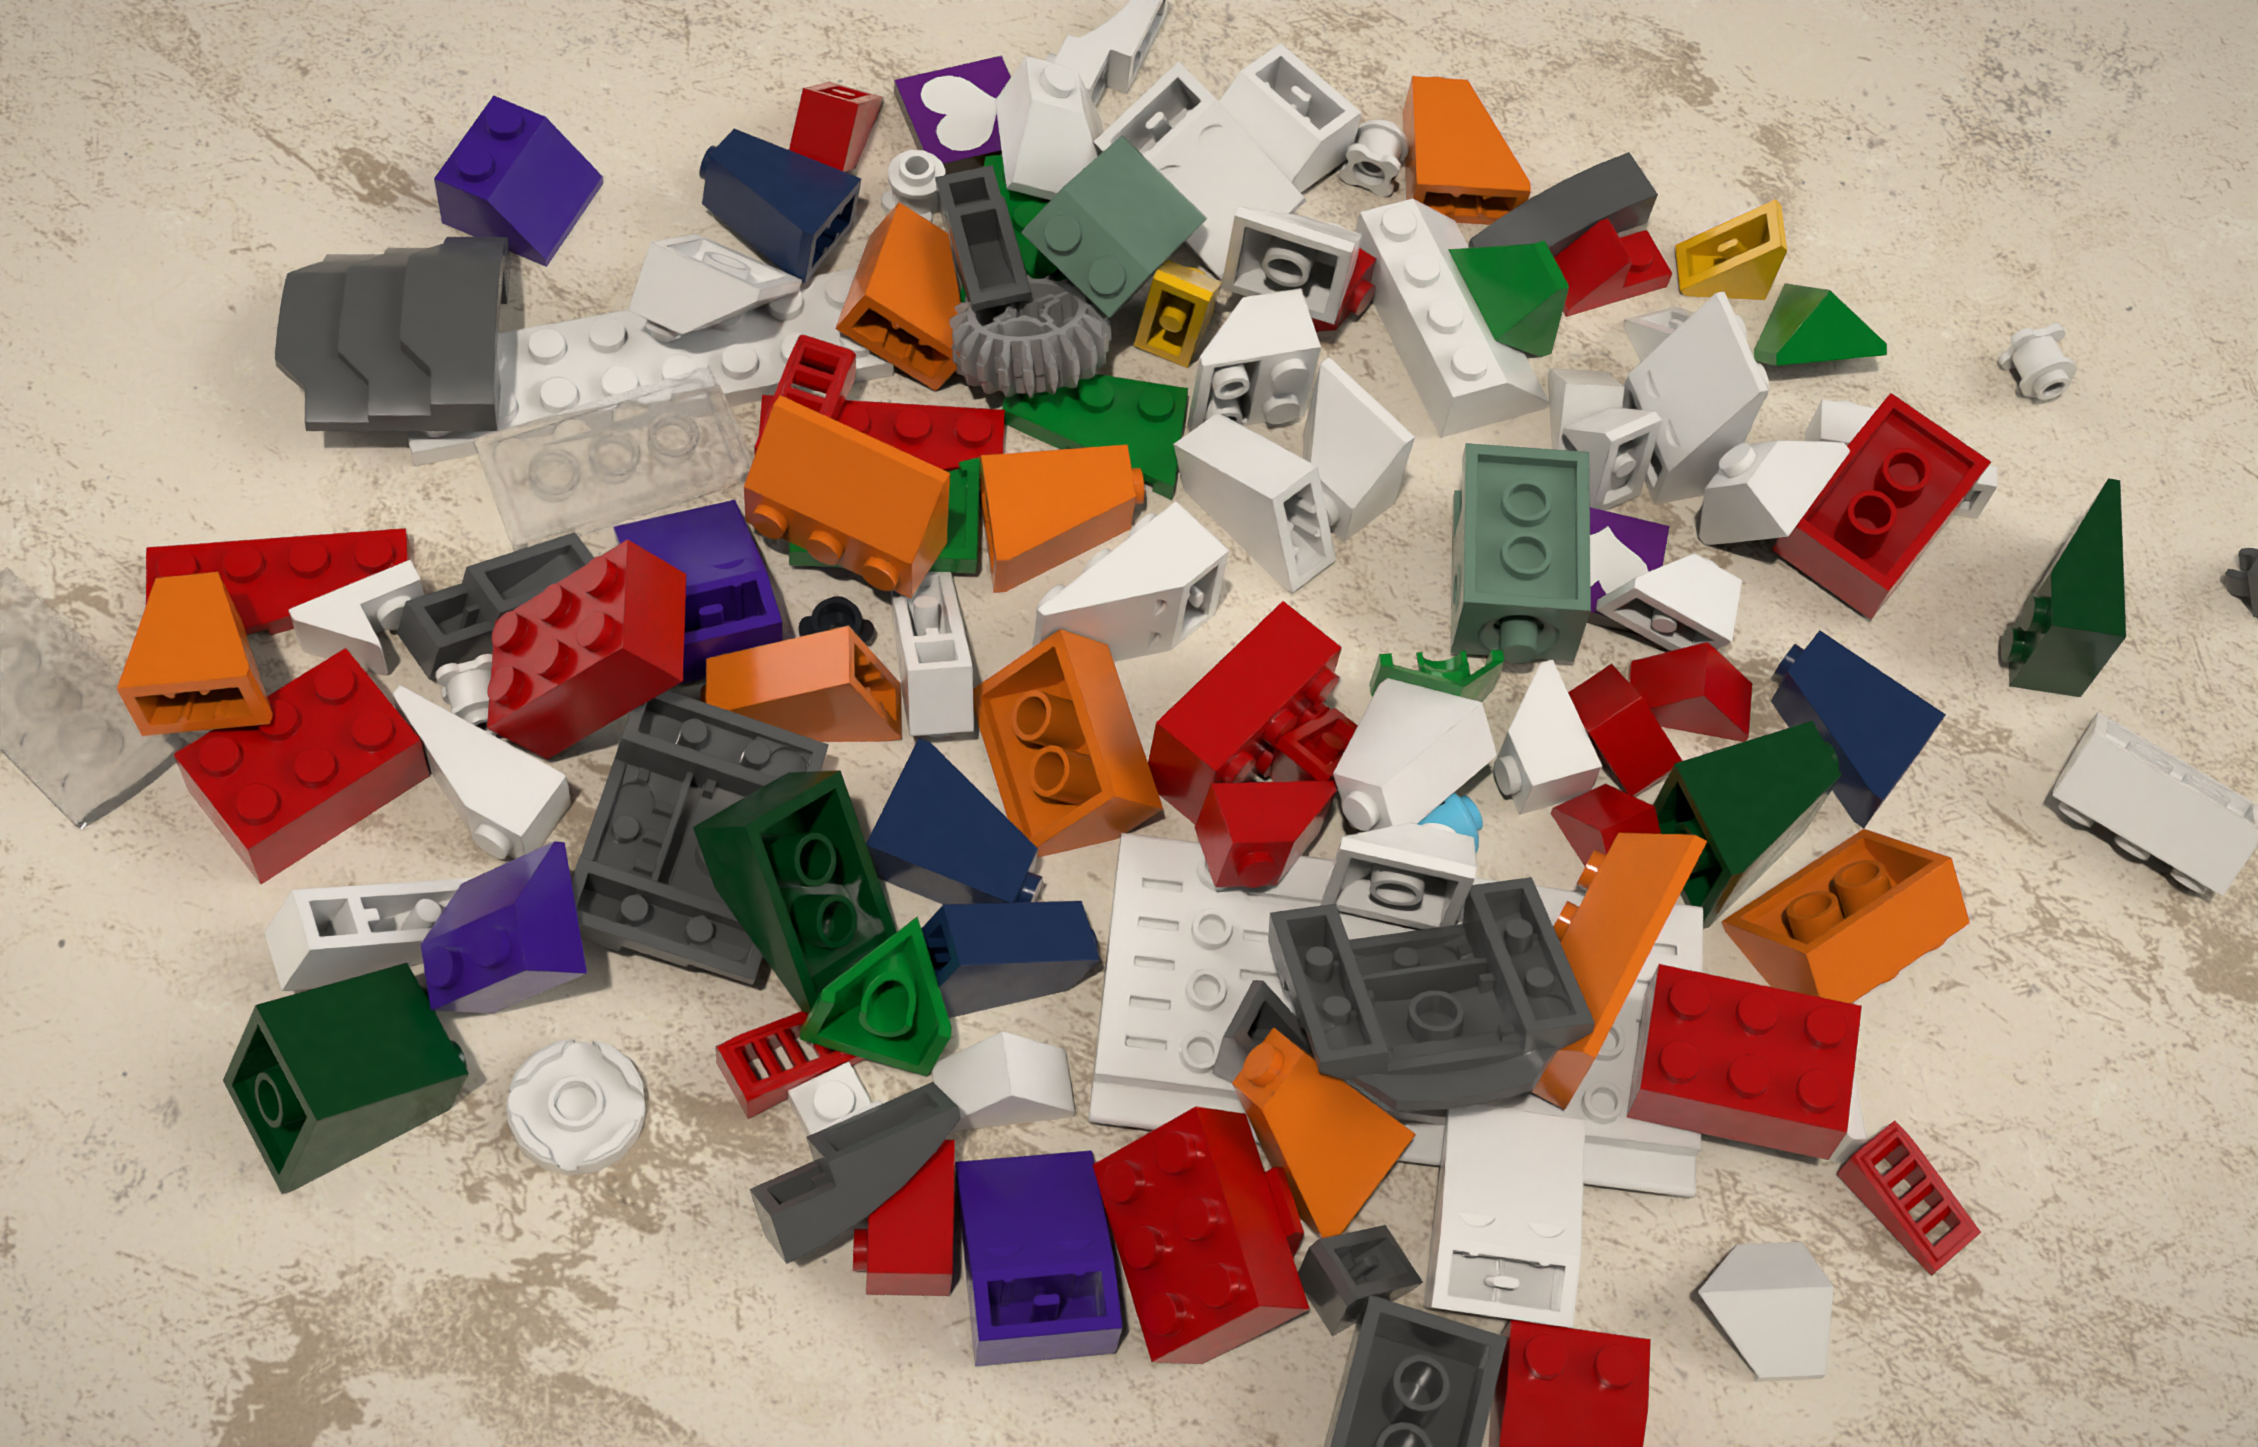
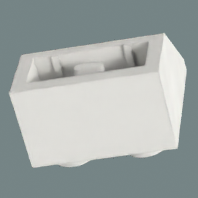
M1281 43L1241 70L1219 100L1220 104L1300 193L1347 160L1345 155L1348 147L1355 142L1362 113Z
M1301 288L1243 297L1200 356L1187 423L1189 433L1216 413H1220L1242 426L1265 422L1282 424L1295 417L1304 416L1321 345Z

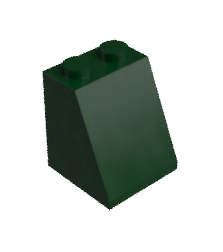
M1813 720L1675 763L1653 803L1661 834L1696 835L1707 841L1680 893L1685 905L1703 907V929L1709 928L1805 833L1841 777L1837 754L1833 746L1828 741L1822 739Z
M406 962L255 1005L223 1078V1082L281 1194H285L449 1111L469 1073L461 1047L455 1041L449 1039L436 1015V1011H431L428 989L419 985Z

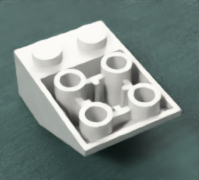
M1179 61L1093 141L1102 153L1123 135L1207 217L1205 222L1188 238L1185 244L1220 280L1223 279L1234 216L1238 206L1293 214L1306 202L1303 195L1220 102Z
M1725 291L1715 293L1627 375L1623 385L1625 389L1622 408L1655 411L1662 419L1645 477V483L1654 505L1704 495L1706 486L1720 469L1719 462L1721 458L1733 447L1744 443L1763 401L1768 395L1769 382L1767 373L1760 363H1756L1746 341L1747 334L1744 321L1739 314H1734Z
M1176 501L1157 516L1154 513L1147 514L1133 527L1128 539L1113 551L1108 548L1101 550L1087 563L1081 576L1066 587L1062 584L1053 587L1043 596L1036 608L1037 616L1035 633L1032 640L1033 647L1059 629L1108 644L1114 662L1172 650L1215 615L1229 549Z
M1481 1104L1447 1109L1423 1307L1573 1328L1581 1259L1586 1120Z

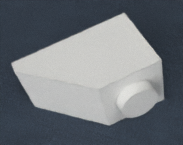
M1693 553L1640 575L1601 597L1597 601L1596 610L1670 651L1704 642H1709L1718 650L1733 640L1742 580L1718 567L1713 561Z
M1553 659L1541 662L1507 732L1497 759L1494 761V772L1498 786L1505 795H1511L1519 815L1569 801L1590 791L1602 768L1601 762Z

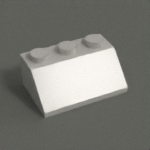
M2099 712L2096 713L2055 783L2052 796L2061 800L2058 808L2065 815L2087 827H2091L2095 821L2117 834L2114 841L2121 848L2143 860H2148L2151 854L2174 867L2170 874L2177 881L2201 894H2204L2207 888H2210L2223 896L2258 846V804Z

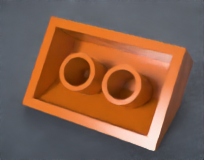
M780 395L773 405L744 484L745 522L752 524L759 533L768 538H782L806 549L813 558L827 565L837 564L863 576L870 585L879 590H893L911 599L947 543L950 473Z
M1059 629L973 689V709L1007 818L1038 848L1037 858L1116 840L1121 837V833H1127L1163 810L1108 644Z
M1862 829L1724 919L1722 923L1727 935L1770 987L1852 1004L1878 985L1894 979L1900 970L1925 953L1941 947L1949 937L1970 924L1951 857L1867 829Z

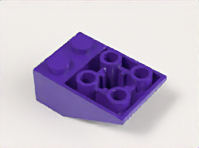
M736 500L613 526L617 545L628 539L686 573L683 682L677 685L705 679L706 658L783 641L782 619L769 577Z
M1092 1150L955 1162L975 1367L1116 1353L1122 1332V1320L1114 1257L1101 1193L1092 1166L1094 1164Z

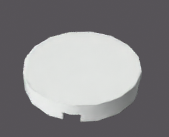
M575 1039L556 1041L532 1053L515 1072L507 1100L509 1129L522 1154L542 1169L568 1176L595 1173L621 1160L638 1140L646 1117L643 1081L631 1060L610 1044L592 1040L593 1044L587 1042L575 1043Z

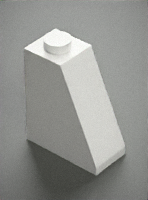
M1216 413L1173 444L1184 491L1284 589L1291 593L1295 592L1336 561L1318 467L1220 413Z
M1389 678L1384 680L1378 686L1333 773L1342 800V811L1348 820L1349 826L1367 832L1404 823L1418 824L1494 759L1497 754L1483 703Z

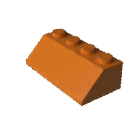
M1618 833L1607 855L1597 850L1593 851L1577 882L1578 886L1588 890L1580 906L1567 901L1553 926L1595 1022L1593 1033L1558 1050L1538 1083L1530 1092L1564 1110L1567 1108L1596 1059L1707 843L1706 840L1696 835Z

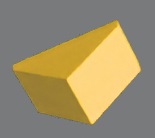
M1774 199L1676 244L1675 250L1680 291L1685 296L1712 297L1715 293L1725 291L1727 298L1765 300L1787 253L1781 204Z

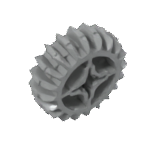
M1028 274L1027 278L1032 299L972 311L966 297L965 302L954 307L958 314L949 320L950 327L953 329V345L951 346L953 349V363H956L957 374L965 376L967 385L982 386L984 393L991 394L1000 390L1004 392L1006 398H1010L1016 393H1027L1032 398L1035 393L1045 391L1055 395L1057 388L1063 386L1075 388L1078 385L1079 379L1095 377V369L1106 364V353L1110 351L1109 341L1111 340V326L1107 315L1068 278L1062 281H1055L1053 275H1048L1043 279H1032Z

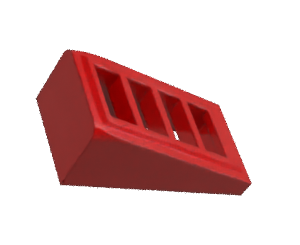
M799 335L788 358L757 438L754 454L757 452L773 405L780 395L835 421L837 420L856 379V354L852 350L807 335ZM800 386L824 393L826 396L823 398L799 390Z
M802 1011L737 1035L715 1046L716 1063L748 1119L787 1100L788 1090L847 1062L854 1066L865 1059L840 1051L831 1053L827 1047L810 1043L818 1058L807 1062L795 1042V1039L800 1037L801 1027L809 1013ZM781 1046L793 1065V1068L782 1071L771 1052ZM759 1058L769 1076L760 1081L757 1080L748 1064Z
M1895 1120L1858 1150L1836 1174L1931 1276L1981 1233L1918 1145ZM1885 1158L1893 1169L1882 1177L1875 1166ZM1904 1179L1913 1189L1899 1200L1892 1189ZM1924 1200L1932 1210L1916 1223L1909 1214V1211ZM1943 1220L1952 1231L1933 1246L1926 1237V1234Z

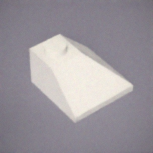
M1025 56L995 100L1006 187L1008 190L1051 200L1069 181L1101 154L1093 141L1103 133L1102 120L1078 70Z
M1238 206L1234 216L1221 289L1249 297L1301 288L1310 316L1334 324L1355 268L1363 234L1347 230L1335 223H1325L1306 216Z
M698 234L653 241L650 243L628 311L646 318L645 326L651 331L670 338H680L681 334L708 328L799 291L802 279Z
M1329 357L1320 363L1303 431V459L1318 467L1330 530L1344 543L1395 504L1415 436Z
M1776 440L1756 444L1742 443L1733 447L1721 458L1719 462L1720 469L1705 488L1699 538L1707 546L1788 537L1850 452L1849 448L1844 442Z
M1404 823L1344 836L1341 839L1320 906L1336 904L1338 911L1422 930L1455 925L1475 880L1477 863L1474 837L1458 834L1452 828L1437 823L1423 825Z

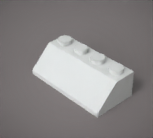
M1415 199L1360 212L1355 229L1356 233L1363 234L1360 248L1377 258L1371 283L1376 286V290L1371 300L1440 438L1546 409L1549 401L1524 352L1495 341L1448 250L1469 248L1455 220Z

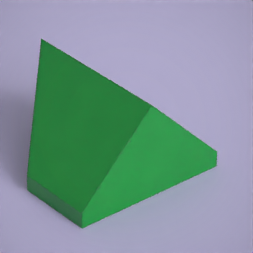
M1545 240L1533 244L1448 249L1495 341L1539 357L1552 354L1569 285Z
M1787 283L1784 284L1754 348V359L1756 362L1775 366L1887 355V343L1831 290Z
M1490 650L1485 666L1473 674H1470L1466 651H1460L1456 656L1443 661L1427 660L1423 657V652H1417L1418 671L1394 665L1392 653L1379 654L1369 684L1370 693L1373 697L1378 686L1389 678L1483 702L1494 689L1505 661L1504 653L1501 650Z
M918 916L822 989L801 1027L799 1040L922 1076H928L951 1039L952 1027Z

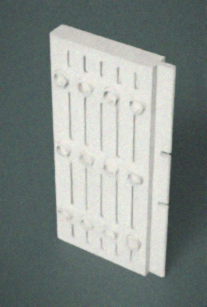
M1121 833L1117 854L1088 1122L1155 1130L1195 1106L1246 1114L1232 1083L1212 1074L1223 1036L1253 980H1263L1298 1018L1290 992L1283 988L1268 943L1269 916L1271 912L1320 906L1334 860L1300 856L1277 885L1256 888L1245 886L1215 887L1199 842ZM1475 878L1472 885L1498 881ZM1536 886L1553 926L1567 901L1580 906L1587 893ZM1465 903L1461 909V912L1457 918L1455 925L1463 923ZM1675 904L1596 1059L1567 1108L1564 1110L1530 1091L1481 1104L1586 1120L1583 1184L1693 1198L1695 1196L1696 1156L1701 1150V1133L1626 1117L1644 996L1658 964L1697 972L1703 971V907ZM1339 911L1349 940L1422 930ZM1345 1079L1416 1134L1397 1161L1441 1165L1447 1109L1396 1111L1354 1081ZM1248 1119L1255 1143H1260Z

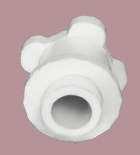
M1369 120L1360 124L1355 144L1350 145L1347 149L1345 156L1348 159V163L1342 166L1339 173L1340 178L1348 185H1359L1370 189L1375 195L1381 197L1391 195L1395 186L1392 177L1398 176L1401 169L1400 161H1403L1409 152V141L1406 135L1396 124L1387 120Z
M909 150L893 158L888 166V182L893 190L882 194L881 207L883 211L889 214L895 205L900 202L932 223V216L939 209L935 177L945 175V168L941 160L923 150Z
M2059 323L2036 330L2026 328L2015 333L2010 339V347L1999 357V362L2003 369L2010 370L2016 367L2022 378L2019 387L2024 396L2029 398L2038 397L2041 400L2054 398L2069 388L2070 380L2075 376L2077 368L2074 361L2064 357L2057 344L2066 334Z
M483 654L475 660L460 664L449 663L441 666L436 671V678L439 685L445 686L442 688L441 693L443 701L451 705V713L493 736L497 735V733L487 729L489 706L487 689L491 680L492 654Z

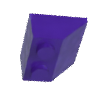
M493 95L435 176L434 182L443 224L474 237H508L510 252L547 267L603 185V176L547 117Z
M554 841L460 885L420 944L431 1011L495 1013L587 974L565 842Z

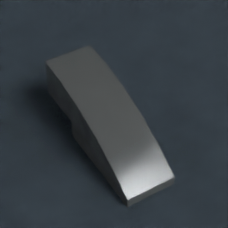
M1630 152L1588 168L1530 198L1472 237L1468 247L1533 244L1545 240L1553 257H1555L1603 219L1608 218L1617 233L1647 223L1658 193Z
M993 165L935 177L938 207L945 232L949 234L953 259L972 311L1032 299L1030 285L1005 197H1001Z
M574 532L467 566L461 584L406 601L397 634L428 679L432 680L436 678V671L445 664H460L475 660L483 654H493L491 638L496 620L500 619L506 612L516 609L542 593L548 586L558 583L587 565L594 557Z
M931 1082L807 1136L806 1139L814 1161L749 1189L764 1235L784 1262L788 1264L829 1243L868 1217L901 1189L937 1151L959 1122L961 1116L958 1106L934 1082Z

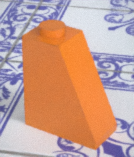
M1412 76L1403 109V133L1409 141V152L1405 157L1406 200L1415 199L1455 220L1456 223L1485 225L1492 224L1500 217L1526 202L1531 193L1530 181L1470 82L1466 79H1451L1438 76Z
M898 202L869 236L835 327L836 330L935 391L957 370L956 363H953V349L951 348L953 345V329L950 327L949 320L958 314L954 307L960 304L961 301L949 234Z
M1128 445L981 456L979 497L993 592H1007L1131 529L1135 505L1144 503V480L1141 468H1131Z
M219 572L156 578L117 686V691L141 736L270 724L273 713L242 619Z
M849 626L706 658V684L701 688V702L820 742H881L902 739L900 682Z
M1276 1028L1271 1030L1261 1044L1252 1049L1245 1059L1243 1069L1232 1082L1271 1167L1284 1168L1300 1219L1321 1238L1342 1234L1416 1135L1383 1107L1345 1079L1319 1072L1315 1058Z

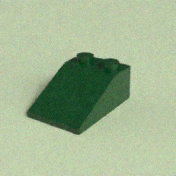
M2108 478L2063 544L2035 592L2027 597L2023 611L2014 626L2009 625L2006 628L2001 643L2002 661L2009 662V687L2081 697L2125 640L2126 614L2120 480Z
M841 770L788 772L693 827L716 891L802 1012L810 1013L822 989L897 932Z

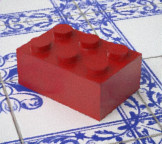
M627 539L603 555L595 557L587 565L558 583L548 586L542 593L521 606L502 615L500 619L495 621L491 638L493 654L491 680L487 689L489 697L487 729L548 760L683 682L686 573Z
M1282 601L1156 722L1148 765L1158 794L1196 825L1211 783H1248L1259 773L1264 777L1271 775L1274 746L1279 738L1330 710V707L1325 703L1327 697L1339 681V676L1335 674V669L1342 647L1290 605Z
M346 648L268 695L267 698L273 713L270 724L213 729L173 754L189 793L260 884L265 883L430 776L421 739Z
M1658 964L1644 996L1626 1117L1829 1160L1848 1131L1862 1006Z
M1195 1106L1092 1165L1151 1362L1204 1364L1310 1310L1245 1113Z

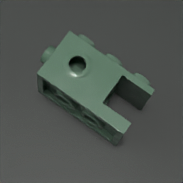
M1466 443L1462 457V491L1454 490L1451 653L1466 651V654L1489 655L1490 650H1501L1504 653L1505 661L1515 664L1531 662L1534 659L1574 662L1591 612L1589 452Z

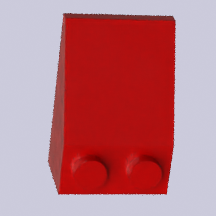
M1892 393L1887 396L1847 445L1850 450L1849 454L1788 537L1778 538L1772 549L1870 620L1874 618L1905 579L1991 464L1990 460Z
M1510 1320L1501 1334L1507 1337L1491 1404L1488 1447H1643L1649 1407L1651 1339Z

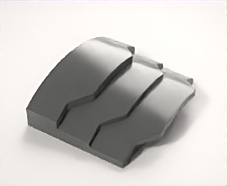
M446 237L443 244L430 248H387L384 254H327L322 262L287 273L279 311L275 362L277 368L305 390L306 431H497L501 392L497 341L500 304H508L511 266L508 237Z
M669 690L632 710L629 713L610 773L571 879L581 939L616 951H620L621 946L681 966L687 967L690 964L753 985L761 960L765 958L716 891L693 827L788 772L821 771L829 744Z
M1532 877L1472 885L1465 900L1462 924L1351 940L1348 939L1336 904L1270 913L1268 943L1283 988L1290 992L1301 1028H1304L1319 1072L1354 1081L1396 1111L1440 1110L1465 1107L1532 1091L1558 1050L1593 1033L1595 1022Z

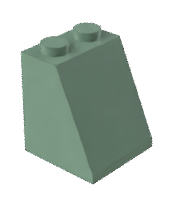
M1122 135L1069 181L1021 233L1110 318L1134 297L1152 278L1156 270L1170 259L1205 222L1207 217Z

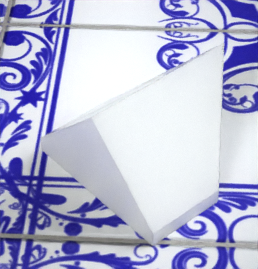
M1802 1242L1736 1244L1698 1293L1753 1369L1755 1382L1822 1379L1826 1375L1834 1289L1830 1280Z

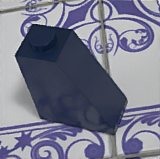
M735 128L717 147L712 145L708 148L702 159L699 171L700 178L705 180L702 205L783 271L802 279V283H806L853 227L861 178Z
M1819 630L1805 649L1794 644L1778 665L1774 674L1781 678L1782 682L1771 699V703L1788 727L1813 720L1822 739L1828 741L1833 746L1839 760V771L1842 775L1832 791L1851 819L1862 828H1865L1925 747L1946 714Z
M918 738L866 842L878 879L942 905L1035 902L1043 882V877L1035 874L1038 848L931 742Z
M1082 901L943 904L921 928L949 1018L1069 991L1100 961L1097 951V938L1089 925Z

